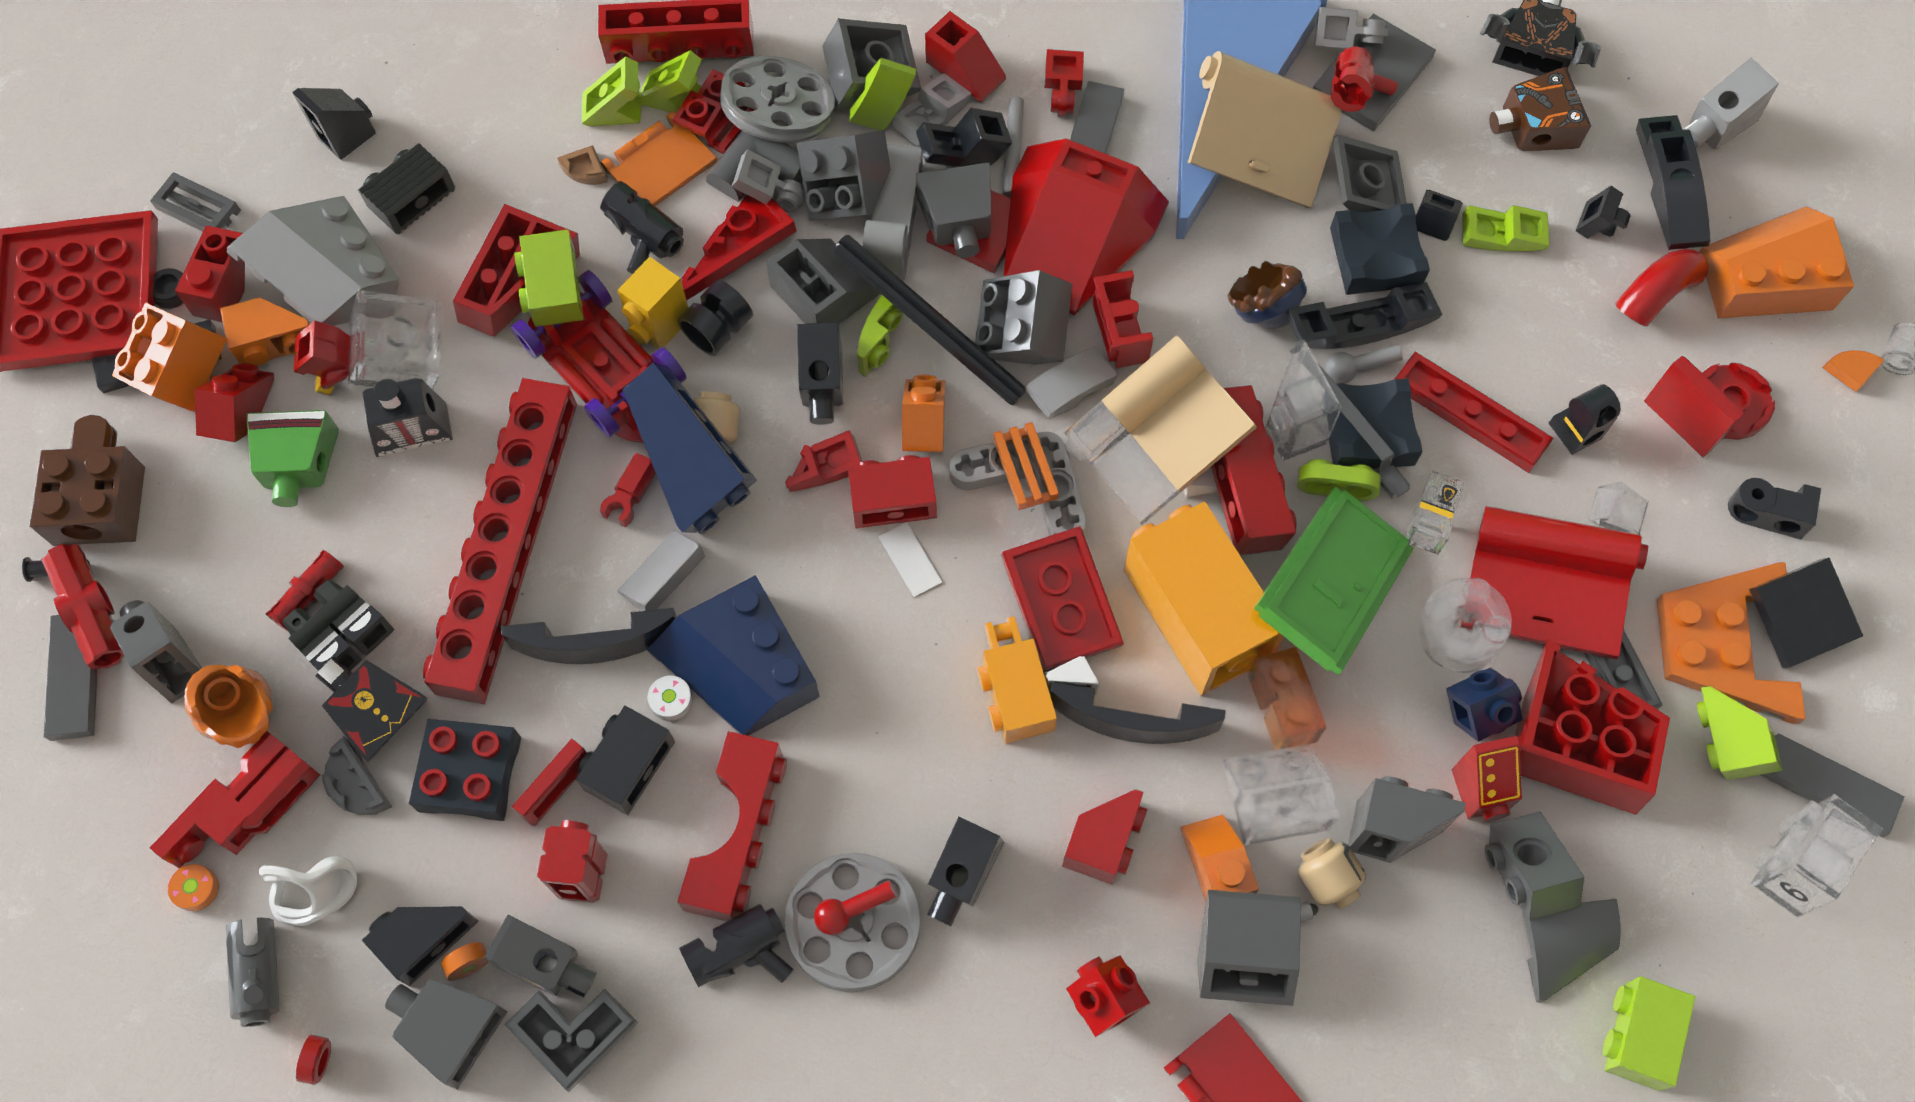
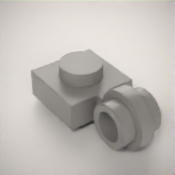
M1319 7L1314 46L1350 48L1353 47L1355 34H1361L1360 42L1383 44L1384 36H1388L1389 29L1385 28L1386 20L1363 19V26H1356L1358 10Z
M748 149L741 156L732 184L733 188L764 204H767L774 197L775 202L785 212H795L803 205L805 193L800 183L790 179L783 181L778 179L781 166Z

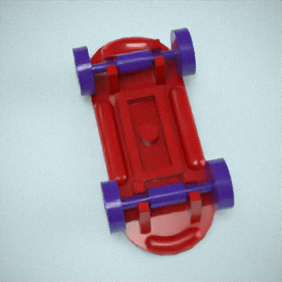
M587 270L578 276L579 283L585 291L580 293L584 320L535 327L530 317L528 324L520 319L511 326V330L533 358L537 359L539 356H542L585 403L584 409L588 416L606 437L611 438L613 435H617L627 441L644 443L622 389L653 362L668 366L681 383L687 377L678 361L668 350L660 347L650 356L605 309V307L613 302L610 293L600 279L592 271Z

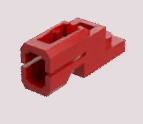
M266 731L261 736V739L242 756L241 772L228 786L214 779L151 845L150 849L161 859L177 868H181L184 863L196 858L202 851L204 842L209 837L237 855L256 834L268 833L316 781L320 774L270 732Z

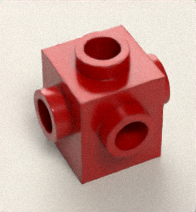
M1121 955L1106 962H1103L1100 956L1092 959L1077 970L1080 978L1066 988L1075 1004L1076 1010L1084 1018L1095 1037L1121 1025L1150 1004V1001L1137 982L1135 973L1127 966Z

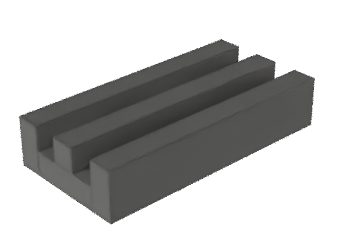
M174 172L150 200L157 210L202 232L206 225L217 228L225 226L228 228L232 223L229 217L232 214L237 216L241 211L235 201ZM177 187L221 208L219 212L214 211L173 190ZM166 199H169L177 204H180L204 217L211 219L212 221L210 222L206 219H203L179 206H176L166 201Z

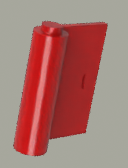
M1485 506L1461 628L1544 645L1549 638L1563 649L1618 660L1631 579L1636 569H1644L1649 545L1641 544L1642 536L1639 534Z

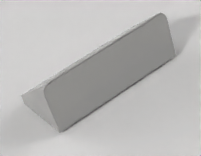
M673 530L617 590L618 593L641 611L656 610L705 557L702 546Z

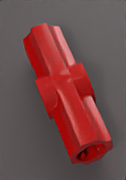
M61 544L48 550L47 555L41 560L57 595L54 598L55 607L65 626L74 634L78 648L87 666L91 670L98 668L107 669L120 663L124 654L110 629L114 622L111 615L115 614V611L106 591L100 582L95 580L85 553L78 544Z

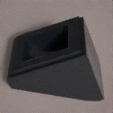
M1430 189L1426 190L1416 214L1417 231L1447 241L1463 203L1460 200Z

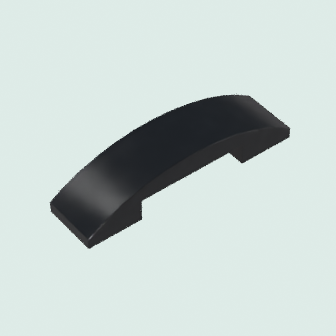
M1422 282L1392 288L1388 296L1384 298L1326 309L1324 302L1288 308L1286 316L1300 347L1339 349L1373 343L1412 331L1439 319L1442 316V312L1428 283Z
M674 608L630 612L631 629L553 637L545 622L501 626V635L511 649L535 659L563 664L602 663L646 651L677 618Z
M1052 682L1050 693L1053 707L1073 722L1108 737L1145 744L1180 743L1209 736L1220 730L1226 710L1182 703L1177 719L1093 706L1095 689Z

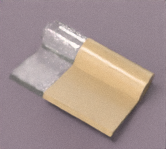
M1176 335L1064 433L1068 440L1064 443V446L1078 462L1086 458L1137 521L1143 525L1254 431L1257 426L1208 372L1187 345Z

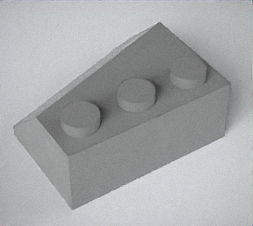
M345 196L268 211L227 247V253L236 261L242 259L254 269L253 275L263 283L269 281L284 294V301L311 323L319 321L335 326L394 311L399 277Z

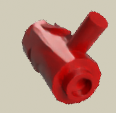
M1354 46L1346 48L1338 55L1335 75L1332 79L1331 100L1336 107L1343 111H1360L1365 108L1367 100L1372 98L1374 90L1392 96L1396 92L1398 84L1392 79L1374 73L1372 55L1365 48Z

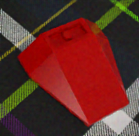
M1065 138L1027 146L1012 178L1003 276L1040 270L1072 283L1069 313L1075 315L1093 297L1094 290H1096L1093 278L1117 273L1154 237L1169 201L1138 166Z

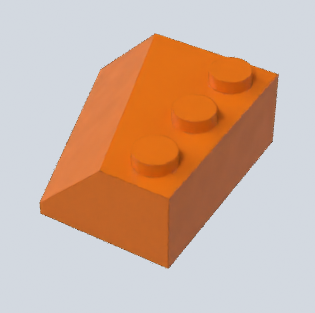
M1807 206L1711 243L1707 247H1702L1699 251L1707 259L1708 274L1706 278L1717 319L1834 310L1854 287L1834 218Z

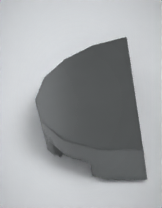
M343 736L331 747L329 751L330 757L325 765V774L322 775L327 795L340 808L356 815H375L392 808L349 740Z

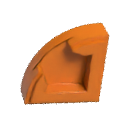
M1850 350L1835 355L1822 368L1857 392L1882 364L1884 359L1870 352Z

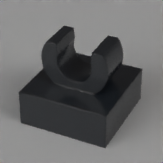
M1609 186L1586 201L1576 232L1588 239L1598 232L1612 237L1617 225L1622 229L1627 228L1631 215L1627 210L1619 208L1623 193L1613 186Z

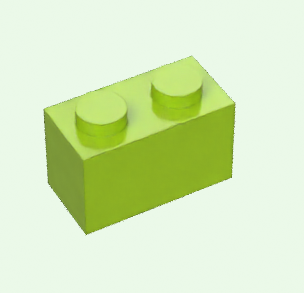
M569 230L519 236L521 252H515L514 256L518 276H524L526 288L519 289L522 312H530L535 327L584 320L575 249Z
M1642 976L1625 983V985H1621L1616 992L1613 1002V1011L1618 1013L1615 1028L1609 1030L1603 1044V1056L1607 1057L1604 1071L1657 1091L1675 1087L1696 996Z

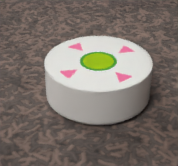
M671 675L657 679L649 688L647 696L652 712L658 718L665 721H675L684 717L689 712L693 701L692 693L687 683L683 679Z

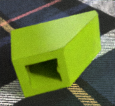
M1711 686L1702 687L1704 701L1697 702V709L1703 728L1710 727L1714 743L1706 744L1712 769H1720V772L1727 780L1783 771L1773 728L1768 720Z

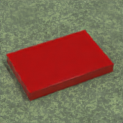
M1081 526L1001 552V557L1030 638L1034 639L1043 673L1053 670L1079 656L1088 658L1121 647L1124 644Z

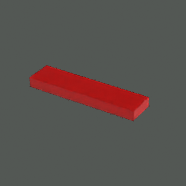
M1416 351L1395 377V379L1409 378L1412 400L1530 473L1554 439Z

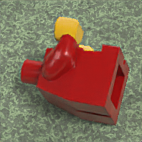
M313 321L296 336L295 352L297 354L294 356V372L302 375L308 373L318 376L315 381V392L330 395L334 390V385L345 380L353 370L364 372L368 366V357L357 354V340L338 327Z

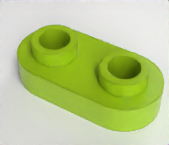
M1312 459L1298 469L1297 488L1307 494L1327 497L1336 486L1341 491L1345 489L1359 501L1372 500L1380 495L1381 476L1367 465L1358 464L1348 467L1334 465L1324 459Z

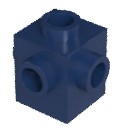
M1491 667L1474 672L1469 678L1446 688L1454 724L1478 742L1491 735L1499 734L1506 728L1523 720L1519 703L1522 700V695L1519 687L1511 678L1504 677Z

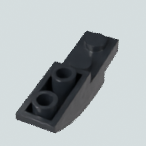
M1678 115L1638 119L1636 132L1653 180L1650 195L1668 249L1709 246L1711 240L1707 200L1700 162L1691 131L1682 129Z

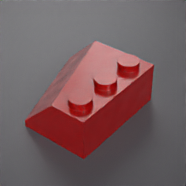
M1548 638L1525 693L1521 708L1523 720L1518 722L1515 733L1520 743L1521 776L1637 815L1656 794L1670 717L1624 687L1617 689L1595 675L1597 671L1595 668L1584 661L1579 664L1559 651L1561 646Z

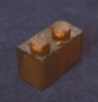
M1294 647L1255 658L1248 677L1260 710L1268 708L1264 721L1276 754L1318 742L1327 726L1297 648ZM1276 695L1278 701L1272 702L1274 696Z

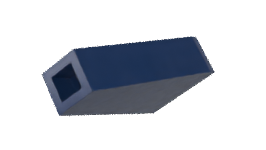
M653 362L622 389L676 525L682 533H696L698 531L702 534L708 531L720 520L717 514L728 505L734 507L740 504L750 495L751 492L748 488L757 479L668 366Z

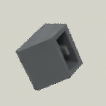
M885 130L797 143L809 221L872 214L891 170Z
M831 238L797 239L766 261L770 286L805 324H840L880 294V292L834 254L836 244Z
M1040 270L983 280L975 344L997 361L1032 365L1062 362L1064 360L1073 284Z
M1396 777L1375 778L1357 801L1348 845L1353 853L1391 863L1443 833L1464 812L1466 803L1454 800L1452 794L1443 790L1427 789L1425 792L1410 788L1406 781Z
M1208 890L1197 959L1200 998L1293 1006L1300 969L1301 898Z

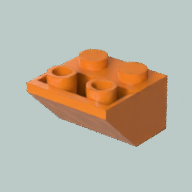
M145 303L142 311L133 320L132 333L125 348L116 357L115 370L112 376L150 396L194 412L195 389L208 382L228 338Z

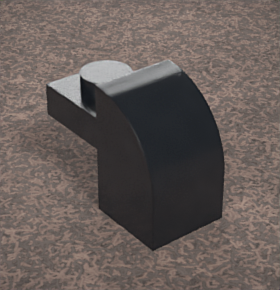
M970 108L955 127L923 122L916 131L925 162L945 165L947 169L988 162L991 166L1012 144L1002 113Z

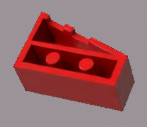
M504 204L453 299L457 322L495 337L522 311L519 289L526 288L524 276H518L514 256L515 252H521L519 236L569 229ZM569 230L577 259L580 256L578 233Z

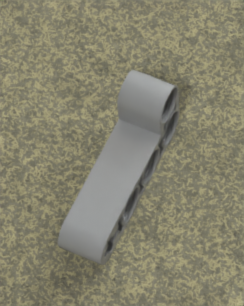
M887 144L891 170L874 207L872 219L866 220L863 247L901 280H905L918 201L916 173H922L923 153L921 147Z

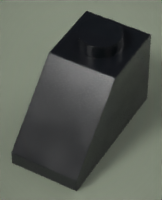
M297 88L292 92L316 137L340 160L376 134L369 120L373 115L360 98L357 97L353 100L342 89Z
M462 906L397 907L393 912H386L379 916L369 927L370 933L362 939V942L397 980L411 986L479 921Z

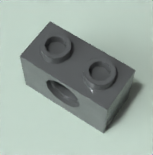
M1541 811L1490 825L1489 844L1485 846L1487 862L1493 871H1499L1505 881L1506 891L1511 902L1514 905H1520L1529 921L1581 906L1585 877Z

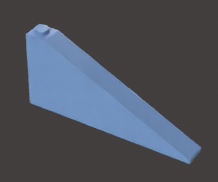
M1184 0L1176 239L1185 238L1222 178L1221 175L1187 163L1210 91L1203 88L1202 79L1199 77L1203 61L1207 56L1212 57L1214 53L1220 51L1284 77L1314 30L1319 7H1326L1327 0Z

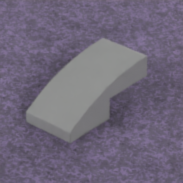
M943 73L921 87L918 99L896 113L891 122V127L919 147L920 144L916 131L921 124L926 122L946 126L969 102L972 93Z
M1093 346L1060 362L1027 384L1026 391L1049 419L1078 407L1084 396L1113 385L1118 374L1098 349Z

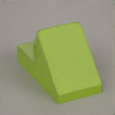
M690 50L650 70L636 101L644 106L677 113L691 90L698 92L701 88V85L697 83L698 75L696 72L702 59Z
M625 56L583 92L582 124L587 126L637 124L641 121V104L636 101L640 93L638 62Z

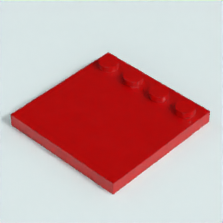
M152 210L0 229V372L90 361L94 357L118 355L125 348L132 333V323L135 316L142 311L145 303L155 306L153 287L154 274L156 273L158 218Z

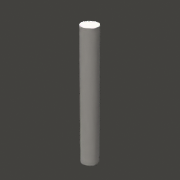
M1018 96L1011 97L1008 106L1007 130L1012 144L1005 151L1002 195L1010 199L1012 178L1020 162L1024 100Z

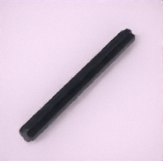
M845 235L838 241L834 248L835 255L1008 404L1014 405L1026 391V387L850 235Z

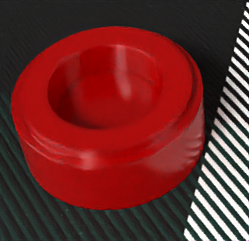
M312 1034L308 1036L297 1062V1082L316 1085L321 1081L331 1054V1041L329 1038Z

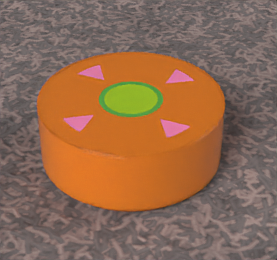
M185 865L179 868L170 878L168 896L173 904L186 911H200L208 907L216 898L219 889L218 879L211 870L202 865Z
M473 942L445 956L441 962V967L447 980L454 981L467 977L487 965L489 962L484 958L487 953L484 944Z

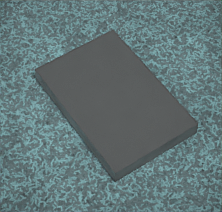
M1374 13L1369 18L1375 20H1384L1381 17L1375 15ZM1386 21L1385 28H1388L1389 32L1388 36H1384L1383 44L1360 42L1361 34H1356L1353 47L1365 48L1372 55L1374 73L1396 81L1398 84L1396 92L1389 96L1374 90L1372 98L1367 100L1365 108L1355 112L1341 111L1372 131L1376 130L1433 59L1436 49ZM1337 58L1314 84L1313 89L1331 95L1332 79L1335 75Z

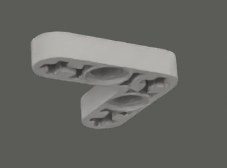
M1039 432L1037 435L1041 446H1047L1049 451H1053V468L1050 469L1053 479L1063 481L1068 487V492L1065 495L1058 497L1056 500L1041 504L1048 532L1051 536L1066 531L1065 527L1059 526L1061 525L1062 517L1060 509L1067 507L1068 521L1074 524V528L1081 526L1083 533H1085L1086 516L1065 444L1062 438L1055 433ZM1027 438L1022 439L1040 491L1045 493L1046 490ZM1013 442L1006 444L1009 453L1014 454L1018 459ZM995 443L962 449L951 457L949 462L950 480L957 488L975 490L1008 482L1004 469L1000 468L995 461L999 456ZM984 458H989V470L991 473H986V465L983 466ZM1019 461L1015 466V470L1020 480L1024 479L1025 475ZM969 463V466L974 469L972 476H966L965 472L961 471L962 464Z

